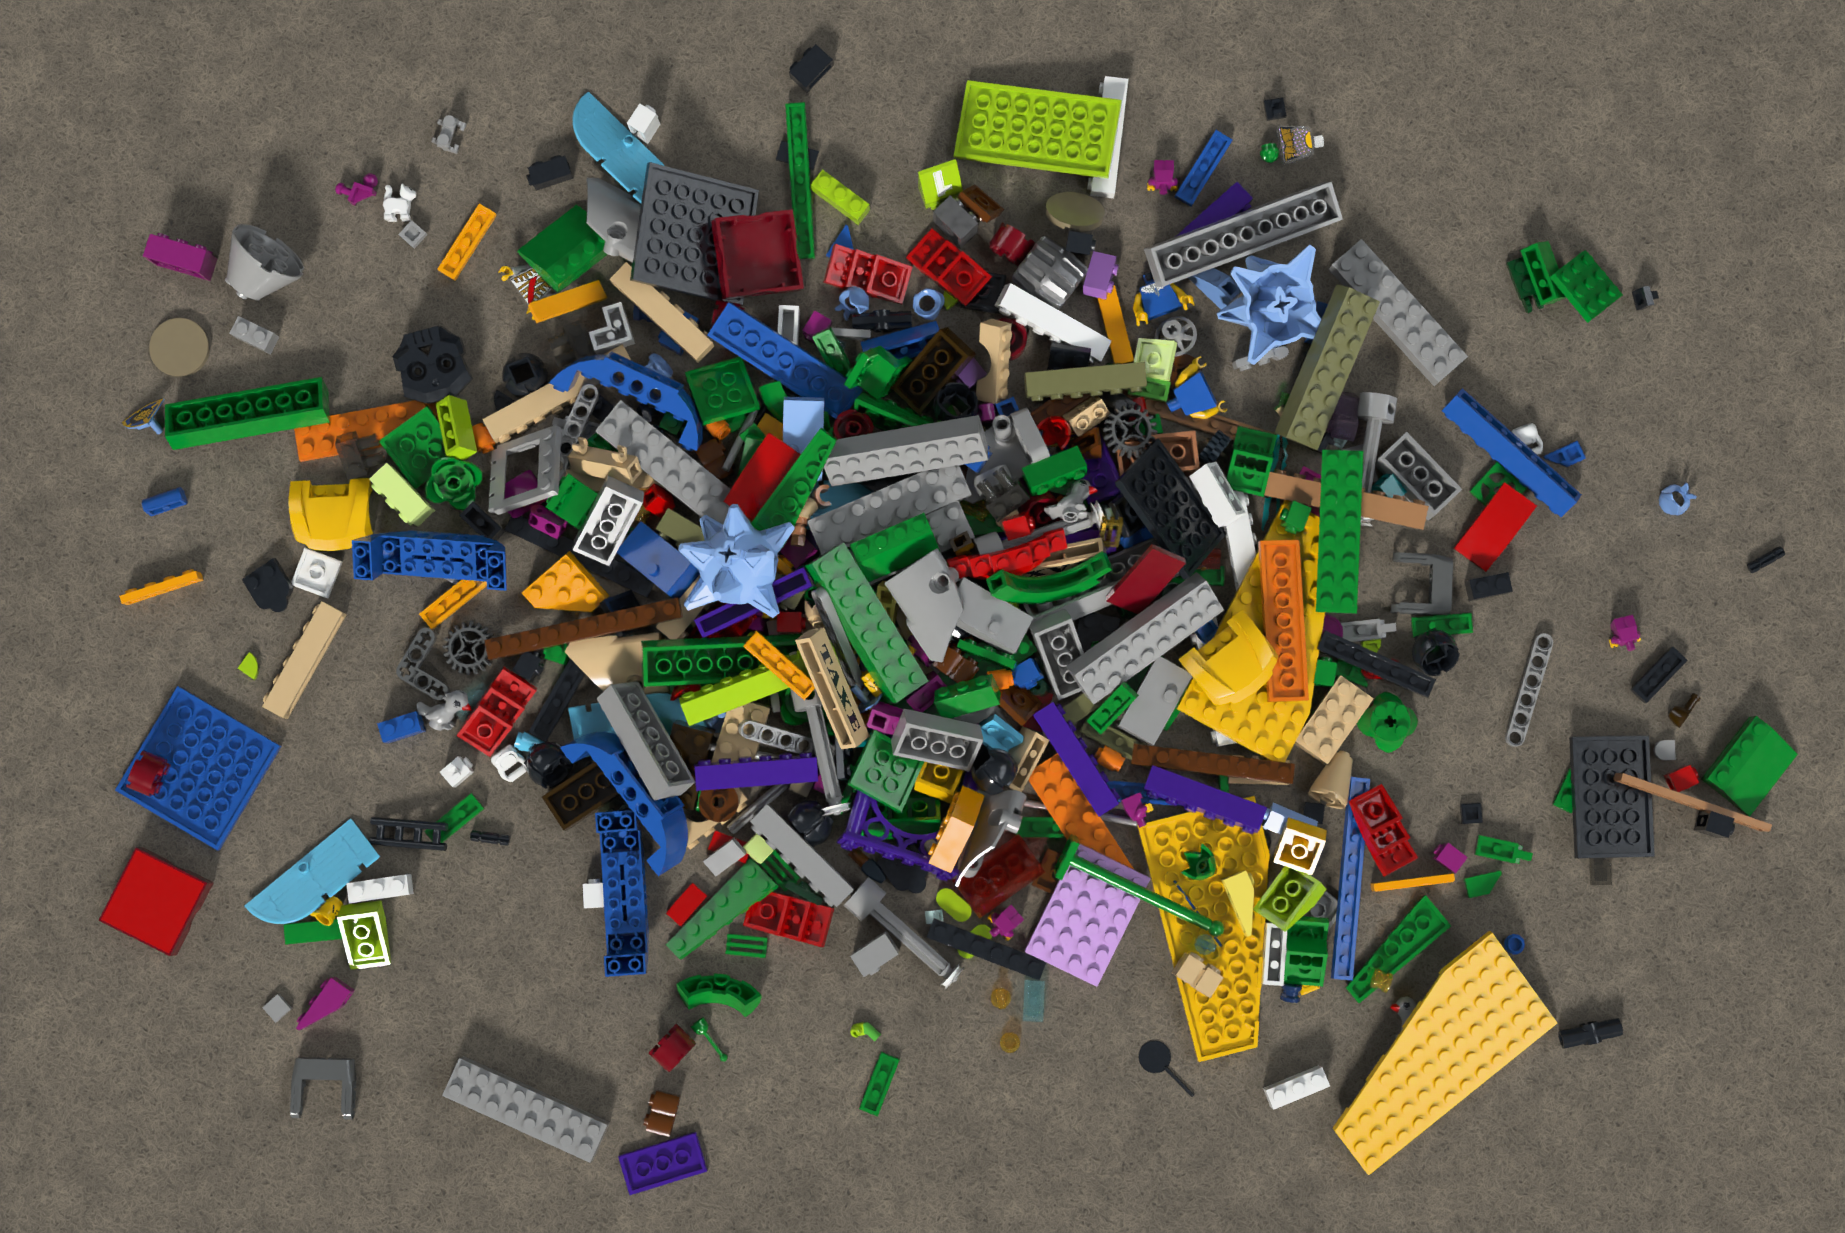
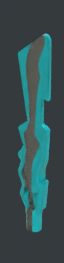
M1278 434L1273 450V462L1270 472H1274V469L1284 470L1287 466L1285 461L1288 457L1286 451L1288 442L1285 437ZM1274 497L1264 499L1262 531L1267 530L1271 526L1280 509V499Z

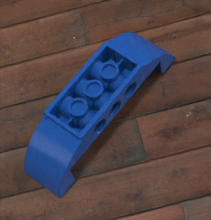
M612 351L608 355L597 354L576 360L550 381V384L554 385L553 388L557 391L568 392L575 386L580 372L586 378H596L600 380L599 383L609 388L613 386L623 395L629 396L630 394L637 397L636 400L646 405L650 403L660 412L666 413L667 411L674 414L673 417L677 420H687L688 422L678 442L682 444L684 449L697 451L702 444V422L695 403L683 389L684 384ZM618 372L623 373L624 378H621ZM636 380H639L643 384V387L639 386ZM654 389L660 390L661 395L656 394Z
M408 530L374 534L352 540L354 579L374 580L381 574L486 581L487 589L507 591L505 546L496 540L482 535Z
M592 732L560 747L572 764L590 755L616 788V791L626 801L629 808L639 818L642 825L646 827L653 839L659 844L661 848L646 860L658 876L682 861L688 843V828L683 811V802L678 796L658 800L652 798L616 734Z
M632 810L595 813L596 833H600L607 947V955L604 956L605 977L646 974L649 953V925L644 850L639 818Z

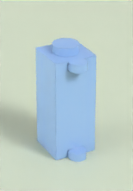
M1274 802L1270 809L1267 808L1263 818L1265 820L1263 829H1269L1280 835L1288 817L1316 827L1318 823L1316 820Z

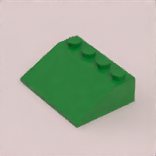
M575 205L517 250L522 258L556 294L560 293L608 255L603 251L605 241L586 223L587 212L578 205Z
M866 392L860 394L854 402V410L867 414L873 426L883 431L935 423L931 417L925 415L921 417L910 408H900L894 401L876 399Z
M1751 716L1745 721L1701 780L1750 817L1798 754L1772 727L1758 716Z

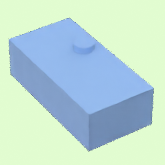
M784 397L783 442L802 454L819 429L824 426V398ZM822 472L817 481H822Z

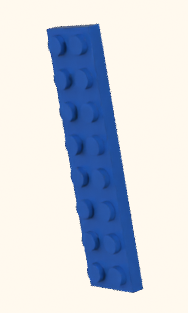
M730 301L707 334V336L770 377L780 381L781 384L801 397L824 398V411L828 412L835 419L840 413L851 408L863 390L859 385L849 389L844 385L847 377Z

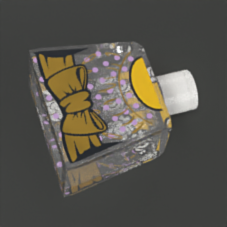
M1278 126L1276 130L1281 167L1311 159L1314 155V148L1324 147L1323 136H1312L1309 126Z

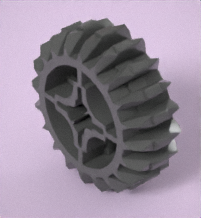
M1133 404L1129 405L1128 410L1125 405L1121 406V411L1115 408V415L1110 413L1108 415L1110 420H1105L1104 422L1105 425L1109 426L1103 429V432L1109 433L1104 436V440H1111L1107 446H1115L1112 451L1113 453L1119 449L1120 457L1127 452V458H1131L1133 452L1137 458L1140 454L1139 451L1142 453L1151 444L1150 442L1156 440L1151 435H1156L1157 430L1151 428L1157 424L1156 422L1150 423L1153 416L1146 417L1148 410L1145 409L1143 412H1140L1141 406L1139 405L1136 410H1134ZM1125 416L1135 417L1136 420L1133 422H1127L1125 420L1122 421L1120 418ZM1141 422L1145 427V438L1142 437L1143 434L1139 431V424ZM1115 424L1119 426L1118 429L1122 432L1120 440H1118L1115 434ZM1135 424L1136 426L1133 428V432L1131 433V435H1128L1125 438L1128 429L1130 427L1132 428V426ZM1127 440H1133L1135 442L1138 441L1141 444L1137 446H1127L1124 443Z
M473 621L469 622V626H467L466 622H462V629L455 625V633L451 630L448 631L452 636L451 639L448 637L444 638L445 641L449 642V645H443L444 649L449 650L443 653L445 657L450 656L446 661L447 664L453 663L451 667L453 670L459 667L458 672L461 674L466 669V675H471L472 669L474 674H479L478 667L482 671H486L483 664L492 665L488 661L486 646L481 659L478 650L485 643L484 640L492 638L494 634L492 632L486 634L489 628L486 626L482 628V624L479 622L476 626ZM476 632L481 635V638L470 641L465 633ZM460 637L462 645L455 654V645ZM467 643H469L470 645L474 644V646L472 647L473 654L469 651L466 652V650L468 649ZM469 655L476 663L463 664L459 659Z

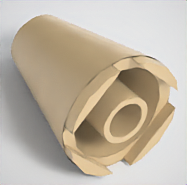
M1341 750L1336 752L1331 761L1325 765L1309 789L1308 795L1319 803L1321 799L1327 802L1326 806L1344 809L1347 806L1353 759L1348 752Z

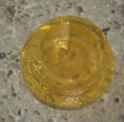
M1012 1032L1003 1034L1000 1038L1002 1050L1007 1053L1015 1052L1020 1046L1019 1037Z

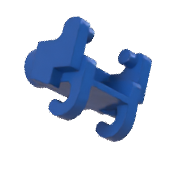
M1145 525L1129 538L1123 537L1120 529L1115 530L1117 541L1123 550L1153 537Z

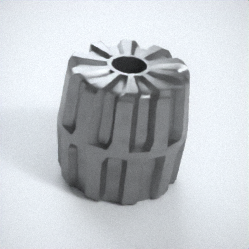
M1043 236L1021 262L1018 269L1014 272L1012 280L1025 292L1059 310L1085 277L1088 269L1070 251H1066V248L1047 236Z

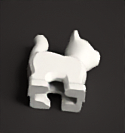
M401 184V198L391 197L392 187L386 185L383 201L384 219L388 222H397L395 215L400 214V219L403 222L411 221L409 213L411 201L417 196L416 191L410 186Z

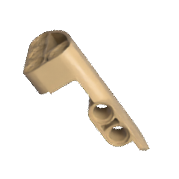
M660 632L620 638L618 636H604L571 642L564 652L604 692L612 684L636 681L643 683L641 641L666 639ZM643 685L642 688L645 695L670 692L669 686L644 687Z

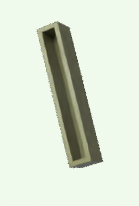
M1145 362L1025 372L1024 374L1026 399H1031V402L1043 401V397L1059 400L1063 399L1065 395H1071V398L1083 397V394L1088 393L1091 396L1103 395L1102 392H1110L1111 395L1122 394V390H1130V393L1142 392V389L1147 386Z

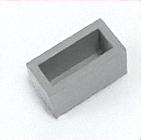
M240 316L237 317L229 333L233 337L270 355L279 339V336Z

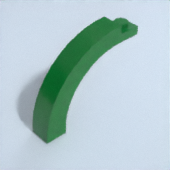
M1101 551L1082 564L1057 574L1024 577L1001 569L987 578L986 581L991 596L1011 603L1036 604L1064 599L1088 590L1099 584V578L1110 572L1112 567L1107 554Z

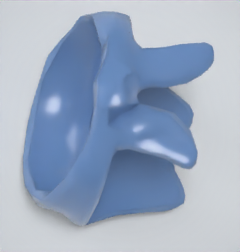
M849 287L840 294V304L834 308L835 311L843 309L844 319L847 321L851 313L861 314L869 309V296L859 287ZM849 297V303L855 306L856 308L849 307L846 304L845 299Z
M925 288L914 295L913 309L922 318L934 320L943 307L945 298L940 292L931 288ZM924 296H931L935 300V305L930 311H923L919 306V301Z
M651 354L649 356L650 360L645 367L671 378L673 370L660 355Z
M1685 483L1682 487L1674 484L1661 491L1659 505L1667 514L1681 515L1689 508L1690 499H1696L1697 496L1688 492V483ZM1672 492L1682 494L1684 498L1682 506L1673 499Z

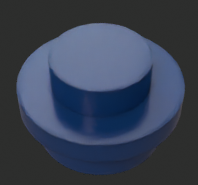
M1511 934L1505 938L1504 947L1510 954H1519L1523 951L1525 942L1520 935Z

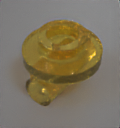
M997 988L991 994V1002L998 1009H1005L1011 1001L1010 993L1004 988Z

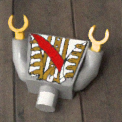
M519 265L510 268L502 266L498 273L504 272L506 274L501 278L503 281H506L509 276L512 277L510 278L511 282L528 305L531 302L555 295V291L530 265ZM528 307V309H527L526 314H528L529 312H531L530 309H529V307Z

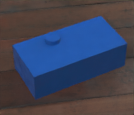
M642 521L616 552L672 599H680L700 575L699 570L684 555Z

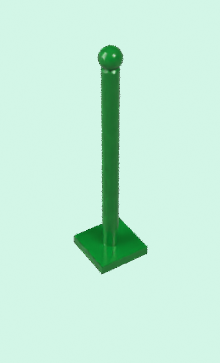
M1073 834L1069 836L1054 867L1055 878L1062 880L1070 865L1206 931L1208 930L1214 937L1223 934L1224 925L1222 922L1212 921L1191 909L1076 855L1075 853L1080 845L1079 839Z

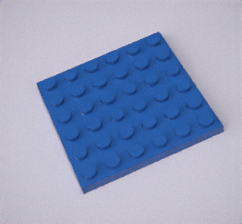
M177 686L115 791L212 848L220 850L282 746L182 687ZM143 750L167 759V763L171 764L167 775L163 774L160 781L163 783L158 794L155 793L151 797L126 787V784L131 783L128 781L130 771L136 759H142L143 756L140 753Z

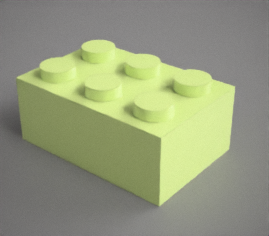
M386 463L369 479L373 483L371 487L379 495L386 496L385 502L392 509H395L397 512L400 511L398 515L410 526L414 524L419 527L435 512L434 508L390 464Z

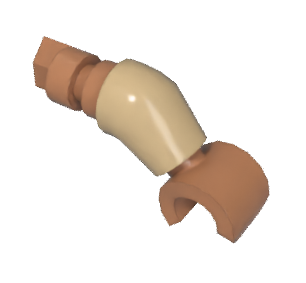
M821 485L812 491L794 526L795 529L791 533L792 546L804 547L807 521L810 520V517L818 509H825L832 505L829 501L824 502L820 498V493L827 492L830 488L829 485Z

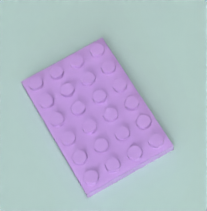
M1082 844L1079 845L1075 853L1146 888L1151 879ZM1069 865L1063 879H1059L1024 951L1097 987L1140 899Z

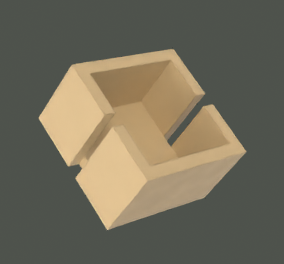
M1184 952L1171 973L1190 984V986L1203 995L1211 998L1224 978L1219 975L1221 970L1209 963L1206 966L1202 963L1204 959L1193 952L1190 954Z

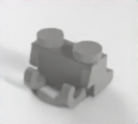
M446 115L443 121L438 119L437 124L443 127L437 140L432 137L431 142L437 144V147L442 148L444 151L457 154L459 145L454 144V147H451V140L456 126L460 127L459 130L464 131L467 124L451 115Z

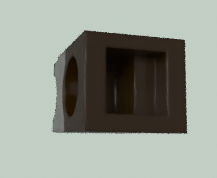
M967 531L949 540L957 557L965 554L966 556L977 555L973 549L975 546Z

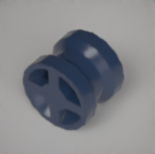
M1284 983L1280 999L1290 1003L1300 1002L1299 991L1302 990V985Z

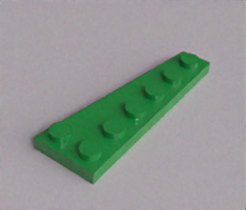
M823 428L819 429L751 522L755 529L762 531L787 522H791L795 526L837 442L835 437Z
M750 858L666 946L682 960L707 939L717 934L718 930L725 925H729L733 922L734 918L741 913H745L749 910L750 906L757 901H761L779 886Z
M1426 895L1419 899L1353 977V981L1346 985V990L1357 1003H1361L1451 927L1450 923Z

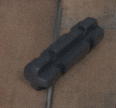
M1781 546L1776 547L1757 558L1756 561L1748 563L1747 568L1750 573H1755L1760 568H1764L1776 561V559L1785 556V551Z
M472 830L470 840L491 844L500 843V845L507 846L510 843V835H499L498 833L491 832L481 833V831Z

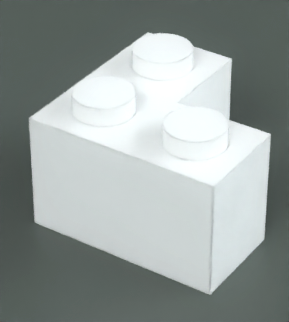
M619 302L602 307L607 327L589 332L595 353L604 354L622 344L624 347L635 344L623 304Z

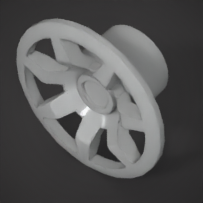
M1175 316L1166 319L1159 325L1155 333V339L1177 342L1181 351L1176 352L1175 357L1181 356L1194 346L1197 340V330L1189 319ZM1178 321H1184L1188 324L1182 327ZM1191 327L1193 336L1186 335L1184 332ZM1162 329L1164 337L1159 339V333ZM1186 340L1191 341V343L1184 349L1181 341Z

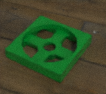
M1496 462L1469 492L1486 506L1495 495L1494 488L1500 487L1504 482L1507 484L1513 483L1515 490L1520 494L1527 488L1522 486L1517 479ZM1501 473L1505 476L1499 483H1495L1489 478L1490 474ZM1482 483L1490 489L1489 494L1485 498H1483L1481 493Z

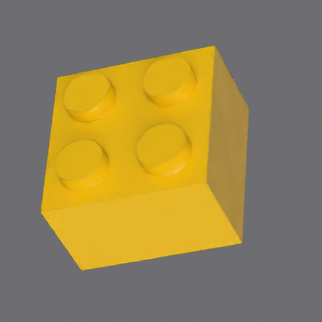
M924 762L915 781L914 790L951 804V800L958 790L965 770Z
M1288 817L1275 849L1273 862L1313 875L1326 842L1327 830Z

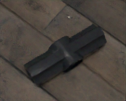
M881 309L870 313H852L853 329L873 330L874 332H881V330L890 332L896 329L912 328L911 311L891 312L890 310Z
M1619 1018L1600 1022L1591 1021L1587 1022L1588 1024L1586 1025L1582 1023L1578 1027L1558 1031L1559 1041L1564 1049L1582 1044H1597L1604 1039L1623 1035V1027Z

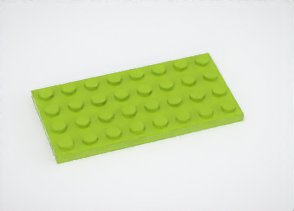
M967 80L953 156L957 159L1109 179L1122 100Z

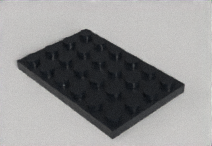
M1159 438L1154 440L1115 482L1159 546L1185 558L1186 564L1179 570V574L1184 580L1195 572L1227 534L1222 527H1218L1214 523L1210 511L1202 502V498Z
M1649 736L1569 737L1575 858L1655 857L1652 794L1613 780L1615 773H1624L1651 783Z

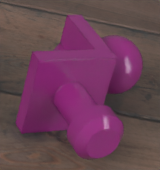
M366 174L363 178L364 185L354 182L352 189L346 187L343 183H338L335 187L336 194L348 195V201L356 206V203L368 197H376L377 192L373 188L377 186L378 178L374 174Z

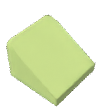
M757 833L743 846L750 857L759 864L774 851Z

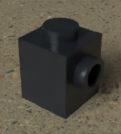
M536 651L522 653L512 671L533 682L535 676H539L545 667L543 665L544 660L540 658L541 654Z

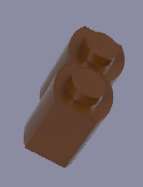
M716 438L701 445L695 452L703 467L717 479L723 481L734 475L733 469L736 467L733 463L729 472L722 469L726 461L723 453L726 449L721 440L717 442Z
M951 645V647L947 648L944 661L942 663L935 661L933 666L956 683L972 680L979 671L977 667L978 662L969 656L965 659L960 655L962 651Z
M657 1090L655 1094L652 1093L649 1105L652 1106L650 1114L646 1113L643 1123L646 1126V1131L670 1137L681 1096Z

